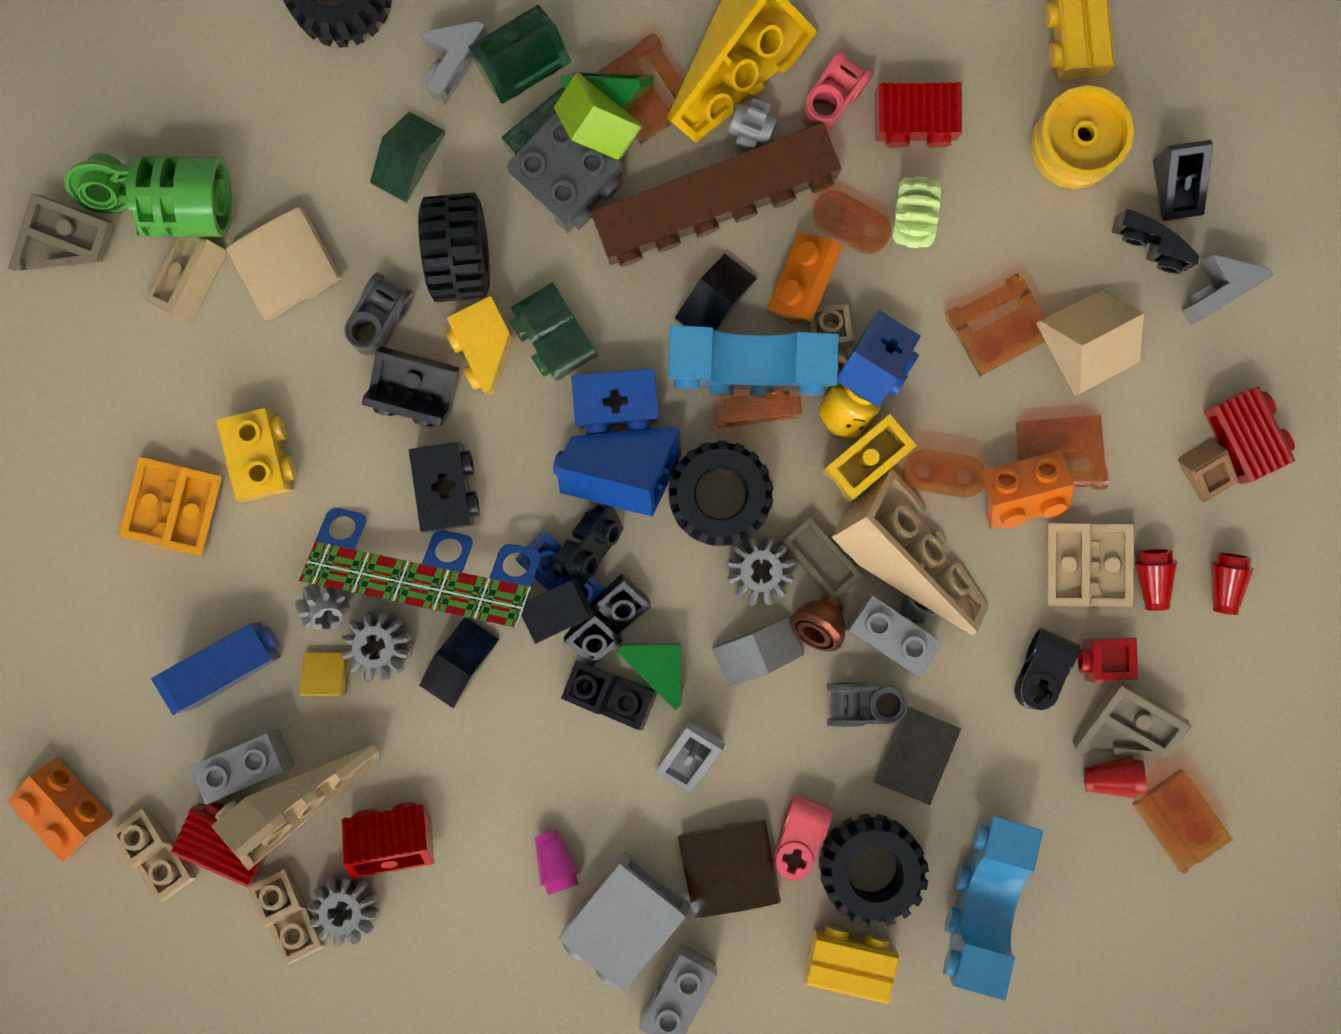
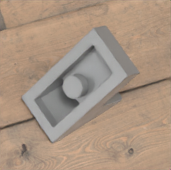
M479 21L421 33L425 44L444 57L442 61L437 59L431 65L426 75V81H428L426 87L431 97L443 105H446L489 39L485 25Z
M1210 255L1201 260L1200 264L1212 283L1191 295L1190 298L1193 304L1182 310L1188 322L1193 324L1274 275L1266 267L1219 255Z

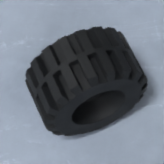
M283 0L295 21L313 40L317 37L321 44L331 46L332 41H335L339 48L348 47V40L352 39L356 45L365 42L362 35L367 32L373 37L378 32L375 24L378 21L383 24L385 23L388 15L384 8H391L392 0H347L337 6H324L316 3V0Z
M475 192L423 197L418 212V231L423 273L429 294L434 302L486 298L490 289V259L485 218L479 198Z
M721 440L715 443L707 442L701 444L698 448L686 453L685 457L676 465L669 483L670 508L680 528L696 541L712 546L733 545L755 534L768 518L773 504L772 491L774 490L773 481L770 480L768 474L769 470L758 459L759 456L755 452L745 449L744 445L727 443V441ZM718 469L728 470L737 475L745 489V500L741 509L735 515L724 519L713 518L705 514L700 509L696 500V487L700 479L708 472Z
M861 814L859 815L860 819L854 821L850 817L843 821L845 824L839 830L835 827L829 833L831 839L829 842L824 841L821 848L823 856L819 858V869L821 871L822 885L837 911L843 916L845 914L849 916L852 922L860 925L861 921H863L869 927H878V922H885L887 926L896 924L894 918L902 915L906 919L912 913L909 908L913 904L918 907L923 900L920 896L921 890L927 891L929 881L925 878V873L929 872V868L923 856L925 853L914 836L896 820L891 821L886 816L877 814V817ZM881 847L888 849L896 859V872L890 883L877 891H863L856 888L849 877V869L853 859L860 852L868 848Z

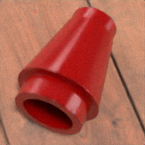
M1170 549L1141 550L1138 552L1139 560L1134 563L1143 601L1145 602V609L1150 611L1169 610L1171 608L1170 601L1172 599L1177 560L1173 559V551Z
M1217 553L1216 561L1211 562L1214 612L1228 615L1239 614V607H1241L1254 568L1250 567L1251 557L1234 553Z
M1131 756L1093 765L1092 767H1083L1085 792L1136 798V794H1146V774L1143 760L1133 761Z

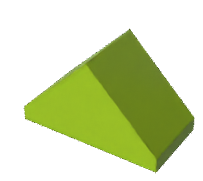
M580 73L574 75L553 107L572 141L617 160L622 158L644 126Z

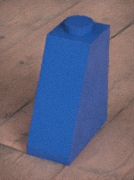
M663 427L571 436L564 451L560 450L557 453L553 464V473L557 475L560 493L653 517L681 457L679 428Z
M260 622L250 623L157 674L151 680L171 714H179L198 708L281 658L276 650L280 647V644L274 632L268 626L263 627Z

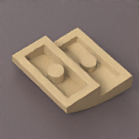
M297 207L284 213L226 248L264 321L274 320L303 299L314 298L342 279L304 207Z
M1048 523V606L1134 607V524Z

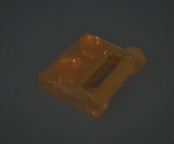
M655 33L648 35L634 48L596 72L645 75L638 64L648 58L675 99L683 84L682 79L661 50L663 44ZM653 86L627 111L644 125L635 137L640 145L673 124L667 119L672 106L669 108L665 106Z
M1019 273L1007 278L1006 284L968 305L960 309L955 306L945 312L950 328L957 335L979 377L1046 342L1036 324L1045 319ZM1013 298L1017 300L1021 308L973 333L968 324L969 322Z
M1101 415L1016 422L1019 461L1054 451H1060L1064 460L1088 458L1089 470L1069 471L1074 487L1092 486L1093 490L1108 488L1109 478L1105 465Z

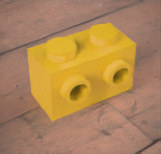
M262 408L216 420L236 501L250 502L294 491L292 480H296V470L292 458L285 456L282 440H286L287 435L281 416H275L274 411Z

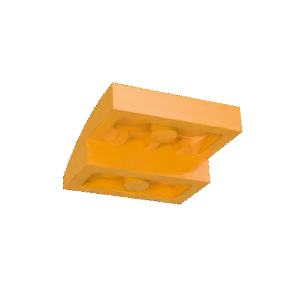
M138 456L118 536L202 556L222 476Z

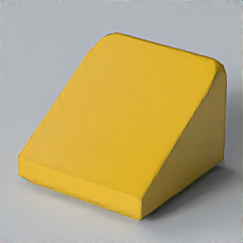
M304 652L300 695L340 696L346 694L347 659H342V652Z

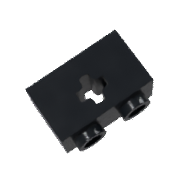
M460 442L408 449L420 532L427 533L474 526V516L480 515L477 492H470L468 475H474L471 451H464L463 444ZM443 476H446L447 480L456 483V488L449 490V498H446L444 493L437 492V486L443 484Z

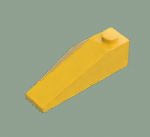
M722 0L667 119L690 140L697 143L731 116L734 112V106L749 94L756 96L764 89L763 83L777 72L784 73L791 68L818 31L788 0Z

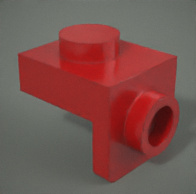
M1137 638L1083 639V648L1079 650L1077 663L1079 672L1081 674L1084 673V680L1092 683L1138 680Z

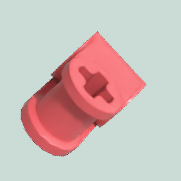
M840 49L829 62L807 97L803 108V120L809 128L824 122L826 130H831L851 103L853 104L864 91L874 72L870 69L864 71L846 58V52ZM825 102L831 106L833 113L830 115H820L814 110L813 104Z
M793 795L774 852L775 865L783 877L796 881L803 879L810 873L819 847L827 834L833 816L832 808ZM794 849H799V855L804 862L802 865L795 863L793 868L789 869L783 855L785 853L791 855Z

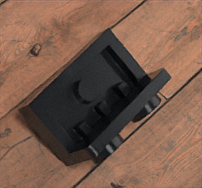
M380 346L375 353L370 387L363 395L362 405L372 407L376 413L381 415L394 416L397 414L412 418L413 422L421 426H441L452 410L460 367Z

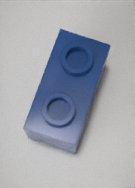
M878 310L837 376V382L879 407L887 394L895 397L906 381L908 372L919 357V354L913 350L921 336Z
M654 369L571 375L575 426L577 429L585 428V435L609 433V426L626 425V431L651 429V422H659ZM613 393H619L621 400H628V404L621 405L619 413H613L610 406H604V402L611 401Z

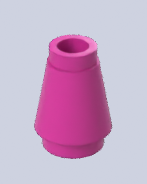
M558 830L534 837L540 886H545L547 895L579 885L576 875L580 872L562 838L559 836Z

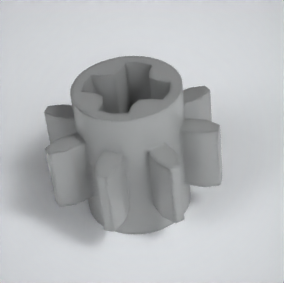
M753 98L749 107L742 104L738 105L728 132L737 137L735 142L736 148L747 152L755 149L757 145L763 146L770 142L778 121L777 118L769 115L770 104Z
M309 584L307 587H304L303 599L295 601L298 616L301 617L304 628L307 629L313 626L314 629L321 632L337 628L342 624V613L350 611V606L343 590L316 584Z

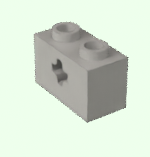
M866 595L846 625L848 632L917 677L921 676L942 645L941 641L873 595Z
M278 728L189 767L203 801L207 805L294 767V764Z
M679 944L640 1016L639 1029L647 1034H686L717 976L716 963Z

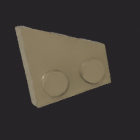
M31 193L8 269L22 271L102 262L114 223L43 195Z
M1118 680L1076 736L1073 744L1075 749L1080 752H1088L1089 748L1112 750L1114 755L1131 756L1142 754L1147 758L1167 759L1190 730L1191 725L1187 719Z

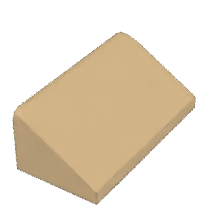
M177 237L145 301L187 322H192L227 255V251L203 237Z

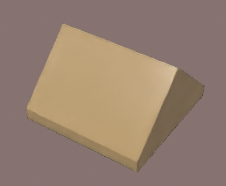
M1103 290L1036 323L1074 396L1087 391L1140 362L1144 313Z

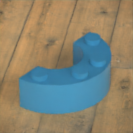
M670 325L668 379L674 381L675 389L697 390L699 386L709 387L710 395L718 396L734 395V389L750 390L751 397L760 398L775 397V390H799L800 395L821 396L824 395L825 387L837 385L839 334L795 332L792 334L767 336L739 335L714 330L713 327Z
M996 816L991 817L986 824L978 823L973 836V850L967 866H960L955 877L954 890L959 891L956 907L949 908L945 920V931L950 932L951 935L949 950L944 961L943 974L949 976L953 986L1006 1001L1015 960L1011 950L1014 914L1023 886L1029 875L1035 870L1043 835L1042 829Z

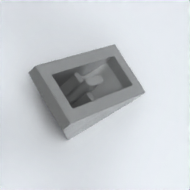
M789 617L713 648L728 687L768 674L804 655L798 638L791 627Z
M688 717L658 766L656 773L691 794L725 746L724 738Z

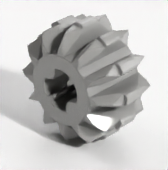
M750 537L748 544L751 553L748 554L741 545L734 547L735 552L743 560L742 562L734 559L727 560L726 565L732 568H739V574L727 576L726 581L727 583H734L739 580L743 582L734 592L737 598L741 597L748 588L751 589L748 598L749 605L755 606L758 594L762 592L765 604L770 606L773 604L770 590L774 589L782 598L787 596L786 590L779 585L780 580L787 583L795 582L794 576L782 574V569L795 566L794 559L780 562L778 559L786 553L787 547L785 545L778 547L774 553L770 552L773 538L766 537L763 549L759 550L756 538ZM757 559L759 564H762L763 560L770 564L767 570L770 578L764 583L763 579L759 578L758 583H756L750 577L754 573L751 564Z
M372 612L364 613V626L356 620H352L349 623L350 629L356 636L342 635L341 637L343 643L352 645V650L341 653L342 659L355 657L356 661L350 666L349 671L354 674L365 667L363 675L365 681L373 680L376 670L382 681L390 679L389 667L397 673L404 670L403 664L397 657L410 658L412 655V651L409 649L400 648V643H405L412 639L411 634L398 636L396 632L404 624L401 619L394 621L388 627L390 618L388 612H381L377 623ZM373 635H377L376 641L383 640L385 643V648L379 651L380 658L376 657L377 652L370 653L368 649V644L374 642Z
M348 873L344 876L342 884L333 875L327 879V887L318 885L313 891L318 900L311 901L307 906L308 910L319 914L309 921V926H323L324 930L319 935L322 941L327 939L330 934H334V945L336 947H340L346 937L353 945L357 944L361 940V933L369 935L373 931L374 926L369 920L377 919L380 915V910L368 906L378 899L377 893L365 895L363 892L369 882L363 879L355 887L353 886L354 879ZM341 902L348 904L346 910L350 908L352 910L347 918L339 915L342 910H336V907Z

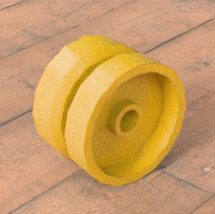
M1085 85L1068 89L1053 100L1032 130L1030 150L1034 165L1045 179L1058 187L1078 190L1094 186L1117 168L1132 148L1135 130L1131 112L1120 97L1105 88Z

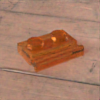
M777 391L766 393V401L749 403L748 396L723 399L724 406L716 407L717 428L799 418L803 413L801 397H790V391Z
M1179 769L1146 792L1147 794L1144 797L1131 803L1178 871L1183 874L1188 872V869L1194 864L1201 863L1233 840L1190 777L1182 769Z

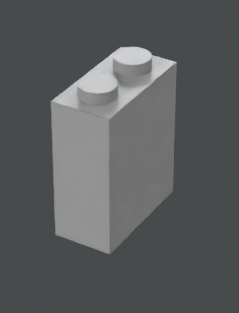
M625 851L565 924L558 939L572 957L577 960L583 959L595 968L596 974L604 983L609 986L616 985L624 992L686 918L690 902Z

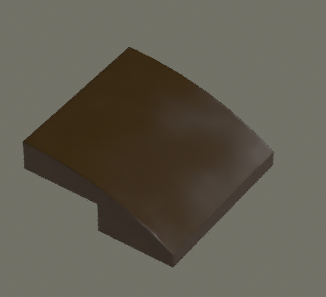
M766 820L727 824L722 828L686 832L678 836L693 918L741 912L781 902Z

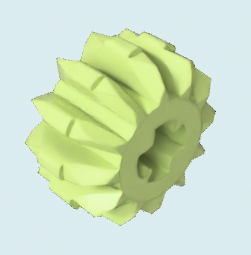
M915 176V178L904 177L899 183L893 227V239L896 244L919 248V246L930 247L934 242L941 197V186L938 180Z

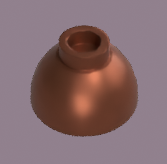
M823 596L820 601L805 603L790 617V624L796 636L814 649L827 652L840 649L845 639L846 626L842 616L844 607L834 597Z

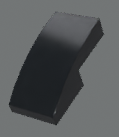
M1129 209L1124 210L1116 217L1112 233L1122 235V241L1131 245L1146 246L1147 243L1150 244L1146 260L1158 263L1157 268L1159 270L1181 274L1182 271H1187L1198 264L1200 256L1178 234L1158 221Z
M621 574L590 604L595 616L572 626L564 636V642L593 666L623 641L621 632L651 607L650 599L627 577Z
M576 660L561 699L595 714L609 717L634 729L643 730L658 693L628 679Z

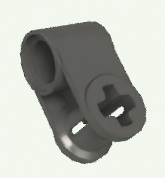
M376 272L366 284L358 304L345 324V336L348 342L362 354L375 355L376 350L380 346H386L396 326L408 312L414 299V292L409 289L402 291L385 281L384 275ZM364 325H373L376 327L375 337L367 343L358 342V330Z
M859 682L826 684L827 690L831 692V717L827 719L828 726L855 727L864 726L865 724H894L903 719L907 712L908 704L906 697L893 685L864 684ZM884 693H893L898 698L897 709L888 715L879 713L876 708V701L879 696ZM845 695H847V713H844Z

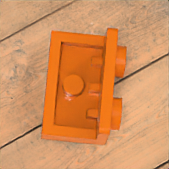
M798 233L767 310L791 324L797 325L800 321L812 323L843 245L831 238Z
M1060 451L1008 463L981 472V480L987 493L986 518L991 530L1000 527L1014 528L1023 524L1026 520L1041 516L1046 518L1056 517L1071 508L1074 482Z
M55 758L29 775L7 801L15 809L17 815L43 840L45 846L61 862L71 857L94 832L107 824L111 819L108 811L59 758Z

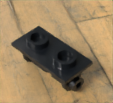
M595 505L593 509L589 508L586 510L585 515L572 531L573 537L582 541L580 543L569 539L565 541L551 560L553 565L550 570L554 575L559 578L569 575L571 580L577 578L581 588H583L588 579L596 573L599 563L611 546L617 543L624 529L614 507L607 505L604 509L599 505Z

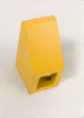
M489 296L447 317L446 319L451 329L445 331L454 352L457 354L463 351L469 363V366L463 368L472 388L474 391L481 388L487 396L496 391L513 341V337L492 296Z

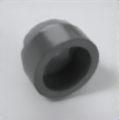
M906 595L902 601L901 610L905 617L908 616L913 620L912 622L924 623L935 613L923 605L919 608L915 604L917 601Z

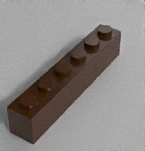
M824 122L591 211V216L609 264L619 263L620 267H625L643 259L641 253L657 248L658 252H664L681 244L680 238L696 233L697 237L709 235L720 229L719 223L732 218H734L735 223L748 220L758 214L757 209L771 203L774 208L787 205L797 199L795 194L804 190L811 189L812 193H817L828 189L835 184L834 179L838 178L842 168Z

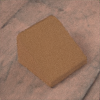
M1214 440L1206 441L1178 459L1181 469L1202 502H1206L1239 482L1228 450Z

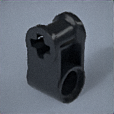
M1040 627L1032 638L1026 653L1025 662L1014 686V694L1018 703L1025 708L1045 710L1052 707L1058 700L1065 680L1076 662L1080 645ZM1039 684V689L1044 691V696L1033 699L1034 694L1028 691L1029 685Z

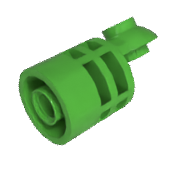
M100 153L94 154L88 160L71 167L64 178L65 189L70 197L87 209L108 214L121 212L126 208L132 210L137 228L136 234L140 237H225L230 227L232 214L231 182L227 165L221 157L136 156L132 159L130 165H122L115 157Z

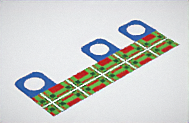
M334 508L327 512L299 578V581L517 628L541 556L535 549L506 544L500 548L489 578L463 573L473 545L472 538L465 534L446 530H439L432 535L422 564L363 552L355 549L366 524L365 515L359 512ZM343 516L351 518L355 522V531L350 537L339 540L330 535L329 527L332 521ZM445 539H455L462 546L461 555L452 562H443L435 554L437 545ZM522 553L528 557L530 566L526 573L517 577L505 573L503 562L510 554Z

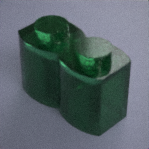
M553 282L511 307L515 318L509 322L522 342L530 339L537 352L531 358L543 377L551 373L553 378L558 381L598 356Z

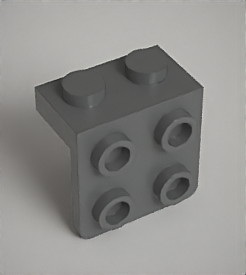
M557 113L539 129L507 165L509 173L553 214L555 222L567 234L574 226L578 230L581 229L592 218L591 211H594L592 207L602 197L606 200L611 198L623 184V181L620 179L623 176L622 163L615 158L572 141Z

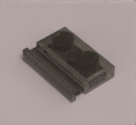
M908 706L903 719L895 724L873 781L931 805L961 728Z

